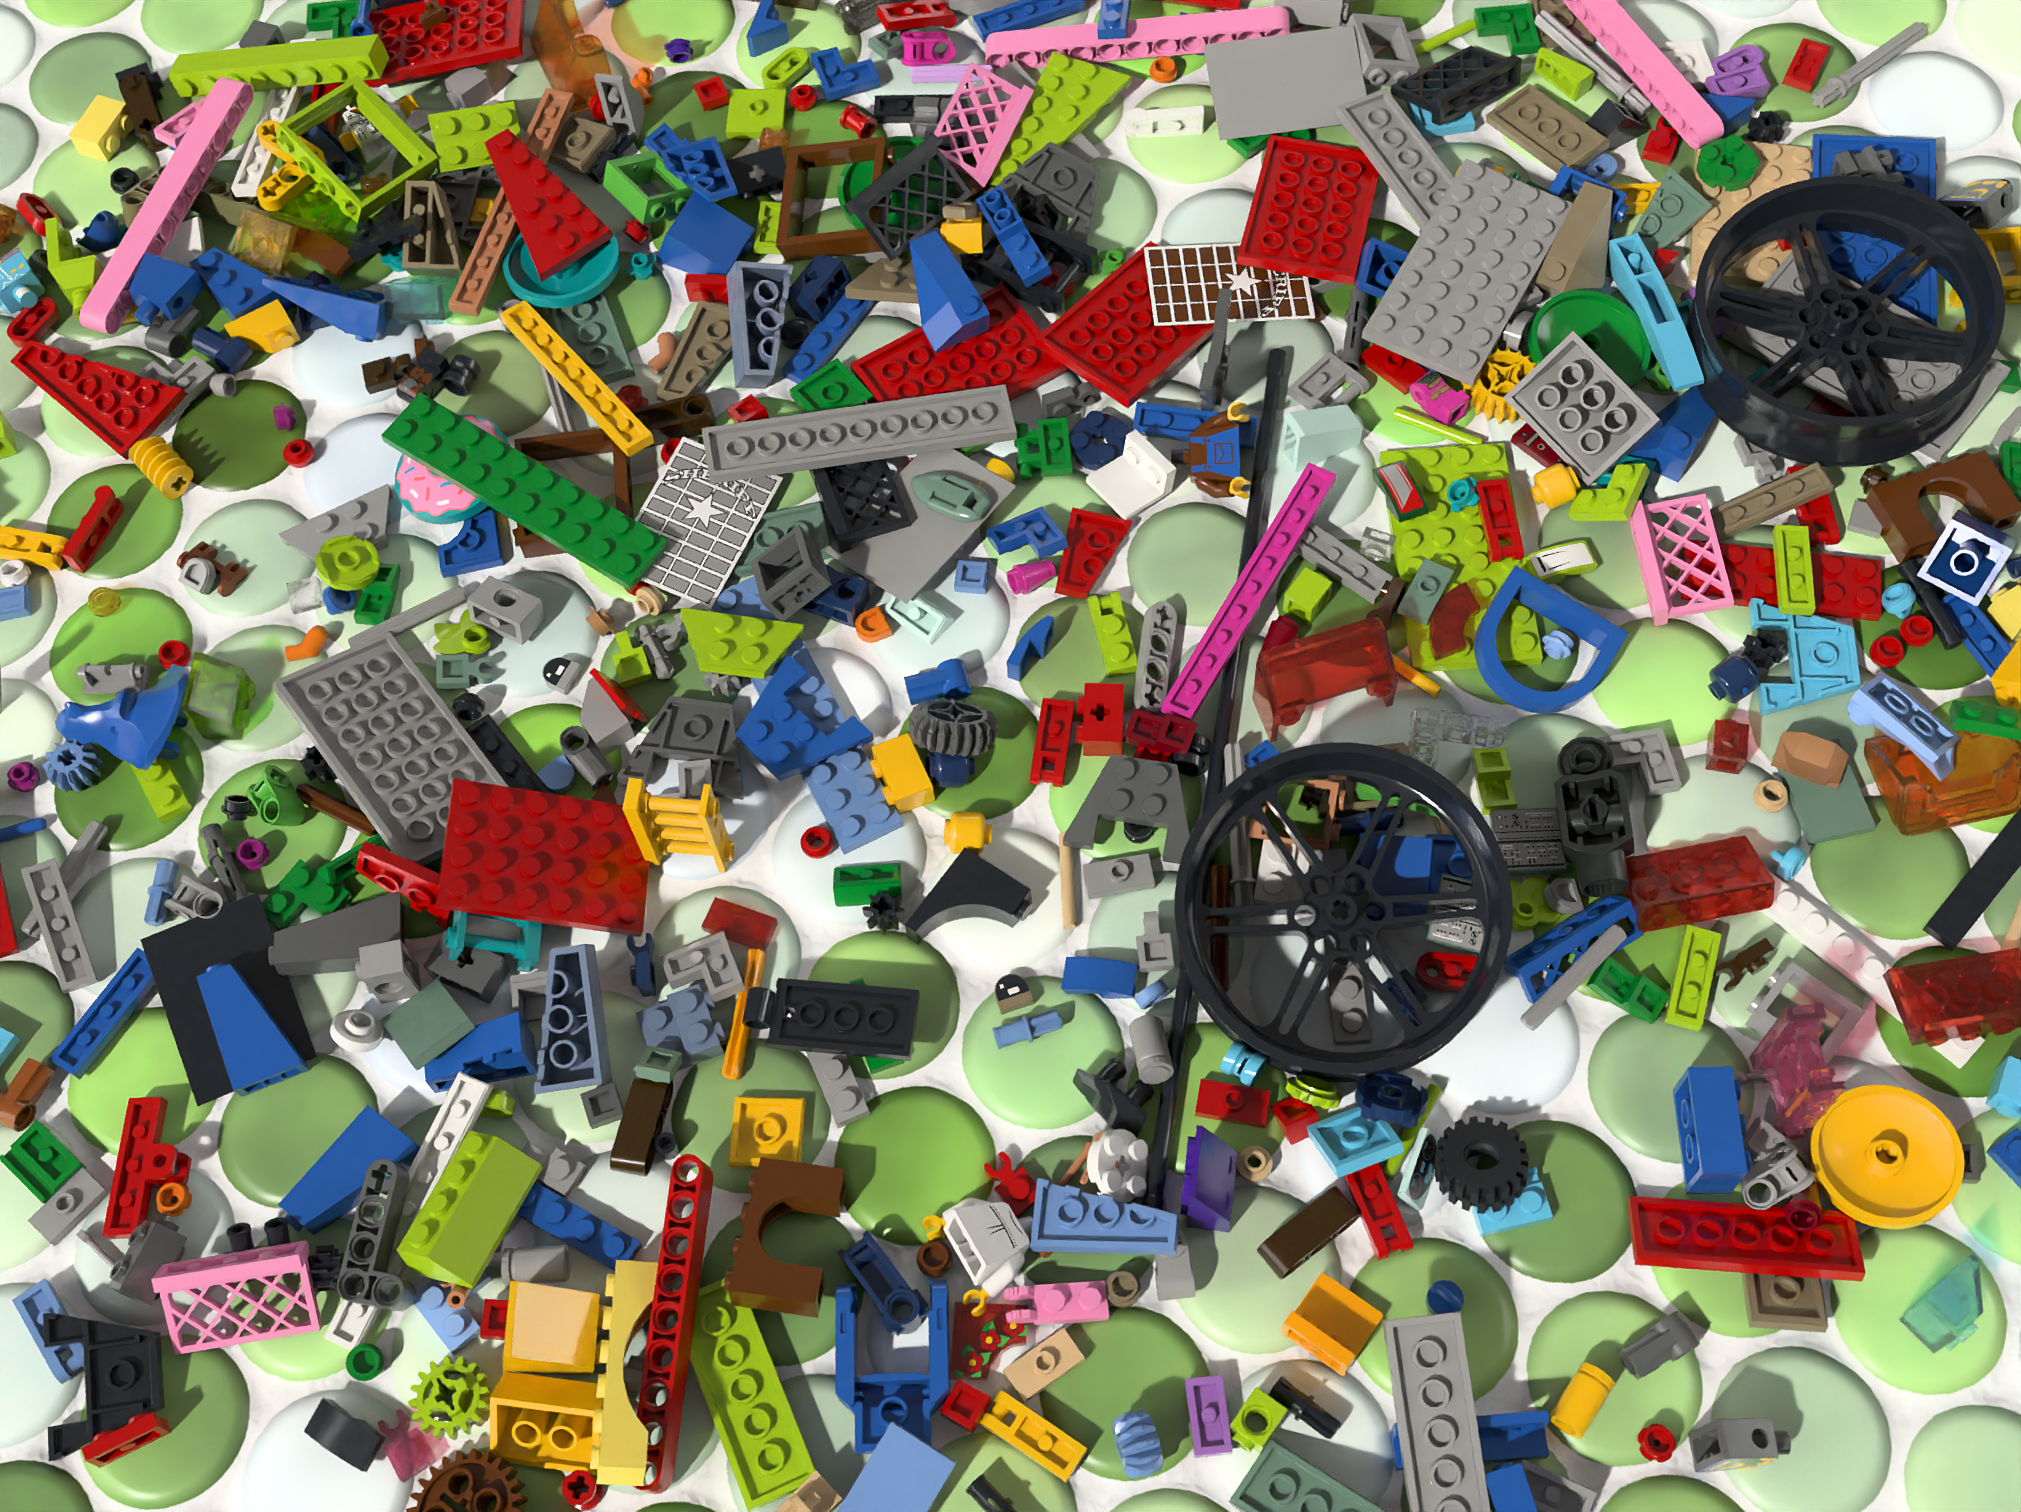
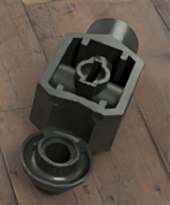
M1579 737L1569 741L1562 747L1558 755L1557 766L1563 777L1554 783L1564 857L1567 862L1577 866L1581 894L1588 897H1608L1620 894L1629 888L1625 858L1634 853V838L1624 774L1612 770L1614 757L1611 749L1603 741L1594 737ZM1585 761L1594 764L1590 768H1581L1578 766L1580 763Z

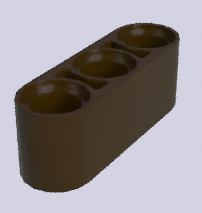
M635 1075L610 1156L611 1170L644 1177L648 1176L656 1154L654 1141L662 1133L672 1099L673 1079L669 1084L654 1082L650 1079L636 1077Z
M1335 1186L1268 1237L1256 1251L1279 1279L1282 1280L1358 1220L1361 1214L1341 1190Z

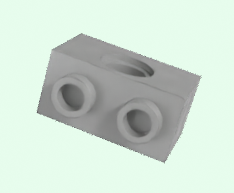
M490 575L467 598L471 621L521 645L545 621L542 599Z
M400 939L359 948L360 960L355 962L358 980L366 984L368 992L370 994L373 993L381 1004L411 998L421 991L419 964Z

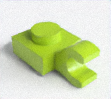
M627 630L615 633L620 653L612 655V659L622 688L653 679L643 647L632 648Z

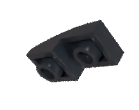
M327 1398L321 1399L304 1430L308 1436L325 1449L362 1472L368 1471L386 1439L368 1422L352 1417L334 1400Z

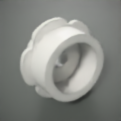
M10 560L0 567V581L5 587L24 585L28 581V575L31 574L30 568L24 566L20 560Z

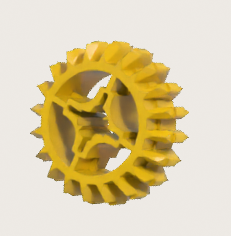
M1496 346L1474 385L1469 386L1462 383L1463 392L1470 397L1468 407H1475L1476 415L1486 414V421L1491 417L1497 418L1498 424L1503 419H1507L1512 424L1516 417L1523 421L1524 419L1503 397L1536 367V362L1532 363L1531 355L1524 357L1522 356L1521 349L1514 353L1511 352L1509 347L1505 351H1500Z

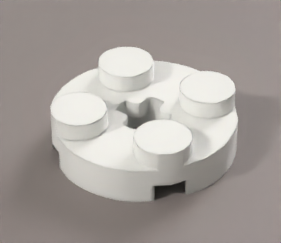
M1124 1129L1102 1132L1100 1135L1103 1136H1101L1100 1140L1093 1141L1087 1159L1089 1179L1091 1183H1097L1101 1191L1096 1193L1099 1196L1102 1194L1113 1197L1115 1201L1129 1202L1135 1197L1143 1196L1146 1192L1147 1144L1144 1140L1137 1139L1134 1134ZM1116 1161L1119 1162V1169L1115 1168Z

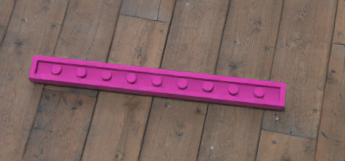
M1308 462L1161 704V712L1193 721L1335 484L1337 474Z

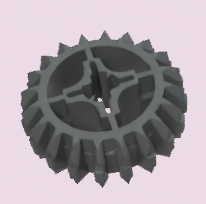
M941 698L938 701L931 699L927 702H921L913 707L908 729H910L909 736L912 738V742L918 744L920 748H927L928 751L939 752L941 755L950 754L953 757L955 755L966 757L969 754L976 756L993 748L998 726L996 725L997 718L994 717V713L987 711L985 707H978L976 703L970 704L964 700L955 701L954 699L944 700Z

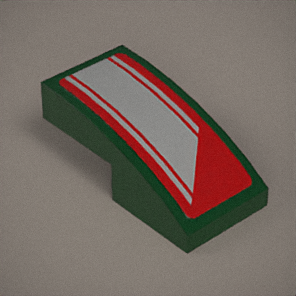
M1401 460L1372 469L1373 480L1386 496V506L1399 523L1429 514L1427 504L1419 487Z

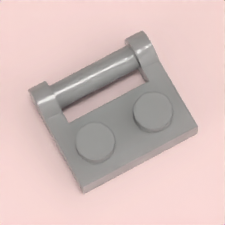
M1328 352L1289 387L1288 395L1308 410L1346 405L1358 394H1364L1369 389V383L1361 374L1331 352ZM1344 381L1350 384L1328 406L1322 403Z

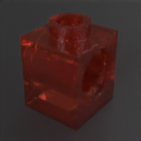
M1732 719L1714 721L1707 737L1705 770L1740 774L1747 761L1749 724L1738 723ZM1722 741L1730 743L1733 747L1724 745Z

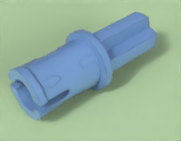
M171 860L157 861L153 884L147 890L150 896L144 922L155 927L165 923L168 908L164 905V902L167 899H171L175 894L173 886L179 866Z
M1052 1010L1026 1018L1024 1015L1021 1016V1020L992 1029L998 1049H1002L1003 1047L1026 1040L1029 1043L1033 1042L1032 1038L1060 1030L1063 1027L1060 1013L1057 1010Z

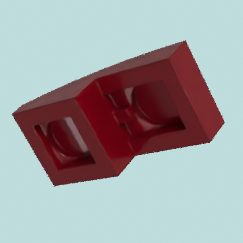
M1134 708L1123 737V742L1156 751L1187 754L1198 723L1166 713L1165 718Z

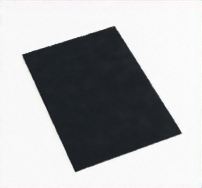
M258 892L222 906L221 911L213 918L204 919L197 916L140 939L197 1106L234 1092L196 976L206 973L205 970L210 966L225 963L226 965L231 964L240 971L304 1060L308 1061L317 1057L289 977H280L275 966L269 964L268 947L269 945H274V936ZM219 908L202 914L200 916H211L215 914L219 910Z

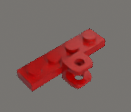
M163 1097L129 1098L102 1233V1236L108 1239H128L133 1230L138 1225H142L143 1221H146L152 1186L160 1189L168 1183L187 1184L192 1158L185 1153L178 1152V1149L172 1145L160 1144L168 1101ZM180 1164V1172L173 1176L175 1165Z

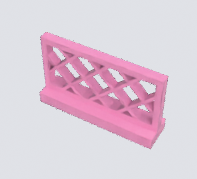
M971 61L934 133L939 140L948 138L952 150L943 151L940 149V151L951 166L975 179L973 185L983 190L1034 90L1026 85L1019 89ZM971 73L980 77L985 86L973 88L969 78ZM1002 90L1010 94L1011 98L1007 101L999 102L994 91ZM988 92L992 103L980 105L976 94ZM970 96L974 107L962 109L958 98ZM995 110L999 121L988 123L984 112ZM977 113L981 125L970 127L965 115ZM959 117L963 128L951 131L947 119ZM984 131L988 143L977 145L972 133ZM966 135L970 146L958 148L954 137ZM973 153L977 162L975 168L965 163L961 155Z
M1706 493L1642 505V501L1638 500L1629 519V524L1654 627L1668 624V619L1734 607V599ZM1697 505L1701 507L1702 514L1696 521L1682 514L1686 507ZM1663 512L1671 516V518L1662 527L1651 520L1650 514ZM1676 520L1691 527L1684 537L1669 530ZM1696 530L1709 537V541L1703 548L1688 541ZM1664 536L1678 543L1671 554L1658 548V543ZM1683 547L1698 554L1690 565L1676 558ZM1703 557L1716 564V568L1711 575L1695 568ZM1671 563L1685 570L1678 581L1665 575L1664 571ZM1690 574L1705 581L1698 592L1683 585ZM1711 584L1723 591L1724 598L1710 600L1703 596V594ZM1677 591L1692 598L1688 605L1673 607L1671 599Z
M308 1240L162 1264L151 1280L154 1292H160L174 1354L178 1355L321 1330L323 1325L308 1263L310 1255ZM300 1272L302 1286L297 1293L278 1282L284 1273ZM257 1278L269 1287L259 1299L242 1288L247 1280ZM220 1284L233 1293L223 1305L205 1294L210 1286ZM272 1289L291 1300L283 1312L264 1302ZM184 1291L196 1298L189 1310L186 1311L174 1303L172 1292ZM303 1291L305 1294V1298L301 1296V1293ZM236 1295L255 1306L246 1319L228 1308ZM199 1301L218 1312L210 1325L191 1314ZM297 1303L308 1310L310 1321L298 1323L286 1314L293 1304ZM258 1309L276 1319L271 1328L262 1329L250 1322ZM221 1315L240 1326L235 1334L225 1335L214 1328ZM185 1321L204 1332L199 1340L183 1342L180 1328Z

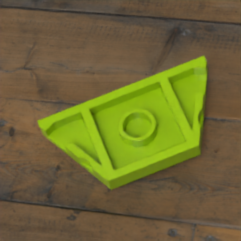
M682 607L680 610L681 621L687 630L688 640L695 652V658L700 671L765 680L772 672L774 665L781 661L788 653L789 646L796 638L800 639L803 636L804 624Z

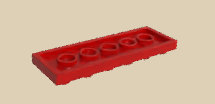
M1692 539L1688 540L1702 548L1708 542ZM1719 543L1734 605L1749 607L1748 604L1751 598H1758L1764 600L1763 604L1778 608L1774 549ZM1683 547L1682 561L1690 565L1698 554ZM1811 553L1816 607L1813 614L1878 622L1881 616V560ZM1703 557L1695 568L1711 575L1716 568V564ZM1690 574L1683 585L1698 592L1705 581ZM1711 584L1703 594V596L1710 600L1724 598L1723 591ZM1681 592L1682 600L1691 601V597Z
M1629 1196L1627 1202L1635 1265L1860 1282L1863 1281L1866 1274L1855 1221L1842 1211L1822 1210V1222L1814 1230L1802 1232L1789 1225L1784 1215L1785 1207L1780 1206L1756 1210L1747 1204Z

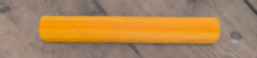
M749 949L747 951L742 974L746 990L739 992L721 1071L725 1079L739 1080L742 1075L751 1028L744 1026L742 1020L748 988L760 987L766 954L760 949Z

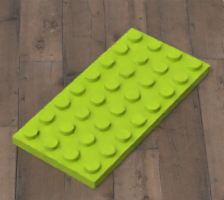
M1504 443L1380 451V467L1400 460L1403 462L1419 487L1429 514L1399 523L1387 508L1397 577L1410 582L1405 594L1424 558L1454 570L1453 577L1427 626L1403 616L1410 664L1419 672L1479 669L1474 652V639L1477 627L1503 581L1516 565L1526 572L1527 568L1523 559L1512 560L1511 557L1502 558L1501 562L1490 563L1478 506L1464 507L1458 513L1452 511L1450 508L1452 502L1448 500L1447 490L1454 481L1459 479L1466 480L1471 477L1478 482L1507 478L1517 519ZM1508 539L1499 540L1500 546L1509 545ZM1514 598L1502 615L1496 632V648L1503 667L1540 665L1543 660L1535 612Z

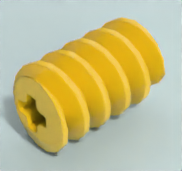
M151 436L140 440L129 450V457L132 462L148 477L150 482L155 485L165 498L177 499L187 491L189 483L193 478V470L190 466H187L177 452L173 451L172 447L167 444L163 437Z

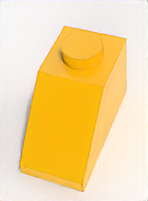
M278 299L224 325L231 338L233 336L240 338L252 350L275 354L301 341Z

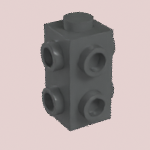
M159 1218L157 1222L143 1221L142 1225H138L129 1237L128 1245L130 1247L124 1258L119 1259L110 1272L109 1278L111 1281L107 1288L139 1303L152 1305L153 1301L160 1297V1292H154L151 1279L162 1264L180 1262L184 1255V1244L187 1237L177 1233L179 1226L162 1218Z

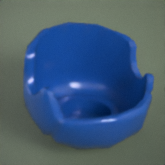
M107 210L98 212L92 219L89 227L82 229L85 236L82 239L76 238L75 241L93 252H102L109 249L118 238L119 223L117 217Z

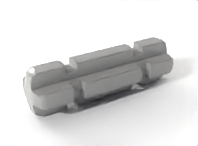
M650 624L639 626V629L635 631V635L639 643L642 644L641 646L651 666L654 667L653 670L657 678L660 680L670 679L671 675L675 673V668L671 661L668 660L669 657L659 638L656 637L657 634Z

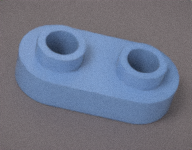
M1601 153L1579 169L1578 172L1607 184L1615 177L1618 164L1611 155ZM1571 188L1568 190L1570 195L1577 197L1578 191Z

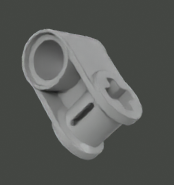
M184 875L180 879L182 884L171 900L167 899L164 902V905L169 910L188 920L197 916L204 919L213 918L218 915L222 906L228 904L218 892ZM216 907L219 908V910L211 916H200L202 914L212 911Z
M1794 1145L1783 1146L1774 1151L1769 1157L1751 1166L1750 1171L1741 1180L1740 1186L1743 1198L1751 1208L1756 1210L1768 1209L1788 1196L1803 1191L1813 1183L1816 1176L1811 1170H1806L1796 1156L1798 1151ZM1756 1183L1767 1185V1188L1760 1193L1749 1190Z
M1179 1228L1177 1255H1154L1156 1266L1155 1279L1159 1301L1196 1297L1187 1238L1185 1233Z

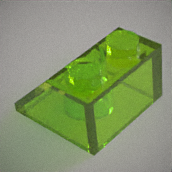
M294 176L291 182L298 180L299 176ZM315 180L283 208L276 211H268L267 213L269 218L317 232H342L351 220V217L341 211L338 203L330 195L328 196L321 191Z
M194 652L181 710L204 739L242 740L244 728H247L249 725L250 716L248 710L250 701L255 697V683L243 668L201 652Z

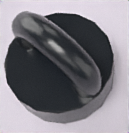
M794 319L783 324L780 337L785 347L796 350L801 346L810 334L806 321Z

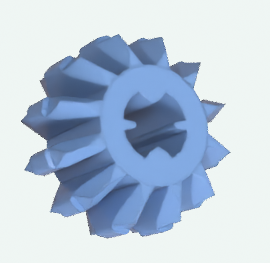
M66 739L63 745L54 742V752H45L48 761L42 765L47 773V779L65 792L73 789L80 793L84 784L93 787L91 781L93 777H102L99 768L104 763L103 759L99 756V750L94 744H81L77 740L70 741Z
M1133 1410L1123 1413V1416L1114 1418L1112 1426L1113 1438L1126 1475L1131 1479L1152 1476V1473L1161 1471L1163 1464L1162 1449L1156 1433V1427L1153 1425L1149 1414L1145 1410L1136 1412Z

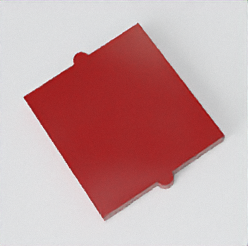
M595 668L589 672L622 711L645 724L650 720L617 681Z

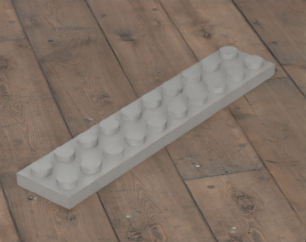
M1386 88L1337 106L1335 115L1423 231L1452 183L1453 175ZM1533 281L1515 312L1541 301L1543 293Z
M1005 384L702 428L710 484L1017 439V430Z

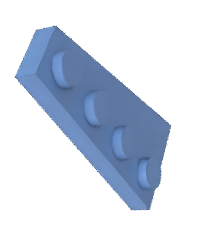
M1037 1178L1030 1247L1035 1252L1177 1255L1180 1220L1178 1215L1136 1203L1130 1205L1115 1201L1110 1196L1102 1194L1097 1196L1082 1192L1076 1187L1068 1185L1063 1187L1051 1184L1049 1180Z

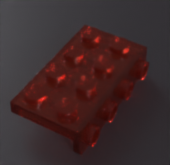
M1746 835L1625 858L1629 888L1624 892L1637 913L1636 925L1640 932L1655 931L1768 909L1773 905L1775 881Z
M2019 948L1892 968L1883 974L1912 1046L1927 1043L1929 1047H1934L1954 1038L1969 1041L1990 1032H1994L1995 1035H2004L2021 1027V951Z

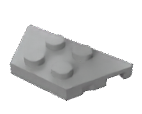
M385 484L279 533V536L285 545L293 546L311 561H315L316 554L321 550L320 546L325 541L342 535H353L362 541L366 539L380 551L388 547L389 533L387 528L391 520L389 504L390 498H393V492L389 484Z

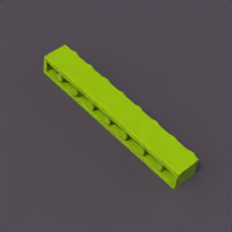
M376 34L179 54L167 75L181 98L208 95L221 77L249 83L252 85L253 91L347 82L357 75L362 80L380 79L389 56L379 35Z

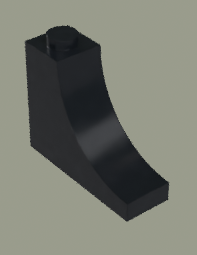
M964 847L906 922L907 938L919 944L930 932L945 923L971 917L996 920L1013 928L1019 919L1024 921L1033 908L1031 889Z

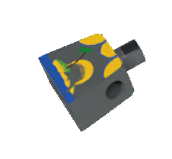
M2005 179L2000 181H1974L1936 201L1951 209L1972 229H1990L2012 211L2013 202L2011 194L2013 187Z
M1768 1418L1716 1419L1688 1433L1695 1472L1758 1468L1778 1459V1455H1786L1791 1451L1789 1434L1786 1431H1774L1772 1422Z

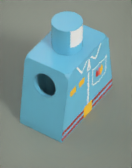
M17 247L0 258V308L12 314L23 307L31 308L35 306L38 297L44 294L45 288L36 272L29 265L28 260Z

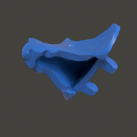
M172 664L166 675L155 686L135 693H126L125 688L111 701L100 705L85 706L75 702H66L64 704L65 709L57 716L55 722L56 729L70 741L77 740L81 744L97 743L120 760L128 761L136 768L145 771L157 757L170 760L176 759L180 753V745L166 740L174 726L185 727L189 720L188 712L181 709L188 683L189 668Z

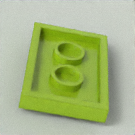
M514 101L428 114L440 173L491 165L492 162L486 150L485 142L507 128L522 141Z

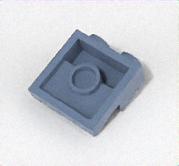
M699 984L667 995L668 1001L636 1012L647 1047L649 1045L682 1052L681 1065L677 1071L724 1054L721 1042L726 1040L720 1020L713 1022L710 1011L716 1010L709 990L703 992Z

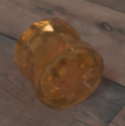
M764 127L760 136V151L780 146L783 158H785L789 148V131L785 129L773 131L771 127Z
M385 172L378 173L376 177L361 175L360 183L363 198L369 197L389 183Z

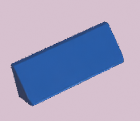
M1949 593L1941 599V602L1965 638L1963 644L1991 678L2012 648L1978 606Z

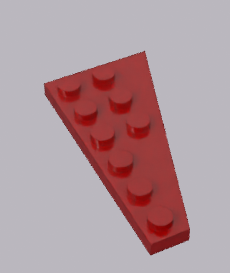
M508 128L485 142L486 150L541 282L612 238L611 230Z
M32 340L10 361L126 460L130 458V448L136 442L147 439L188 395L182 388L164 385L160 381L149 380L137 376L135 373L98 361H89L76 354L64 353L57 348Z

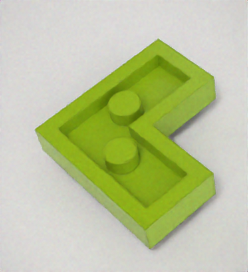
M1645 463L1617 464L1607 488L1578 489L1576 498L1573 500L1567 514L1572 521H1629L1650 473Z

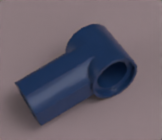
M199 327L193 333V340L191 342L193 349L212 359L227 374L235 376L254 356L253 350L238 337L233 336L229 339L209 327Z

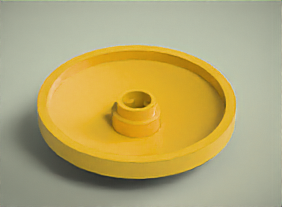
M1866 1085L1850 1089L1835 1097L1826 1105L1811 1131L1808 1152L1810 1167L1816 1176V1182L1832 1204L1849 1217L1861 1223L1883 1229H1906L1922 1225L1946 1209L1957 1194L1962 1183L1964 1153L1957 1132L1948 1118L1934 1104L1909 1090L1890 1085Z

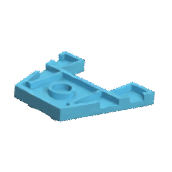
M1751 598L1748 604L1751 630L1761 628L1762 630L1786 631L1791 684L1760 683L1757 689L1760 715L1776 713L1858 690L1861 681L1854 627L1815 615L1809 618L1802 615L1779 614V608L1763 604L1764 600Z

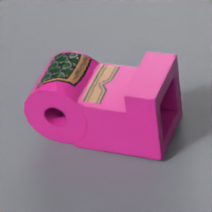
M1429 371L1410 385L1409 391L1413 400L1435 421L1451 427L1466 416L1470 397L1462 390L1458 392L1453 390L1436 372Z

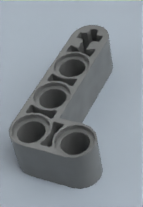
M388 1159L374 1161L366 1172L337 1281V1290L342 1299L352 1303L391 1311H404L415 1301V1286L410 1280L386 1272L408 1191L410 1176L403 1166ZM392 1175L390 1180H384L385 1176ZM379 1194H388L387 1199L379 1196ZM383 1205L384 1214L382 1218L374 1222L373 1214L375 1210ZM373 1241V1254L365 1259L364 1249ZM364 1278L365 1287L356 1296L354 1292L356 1282ZM398 1284L400 1288L399 1295L394 1301L390 1302L389 1291L394 1285Z

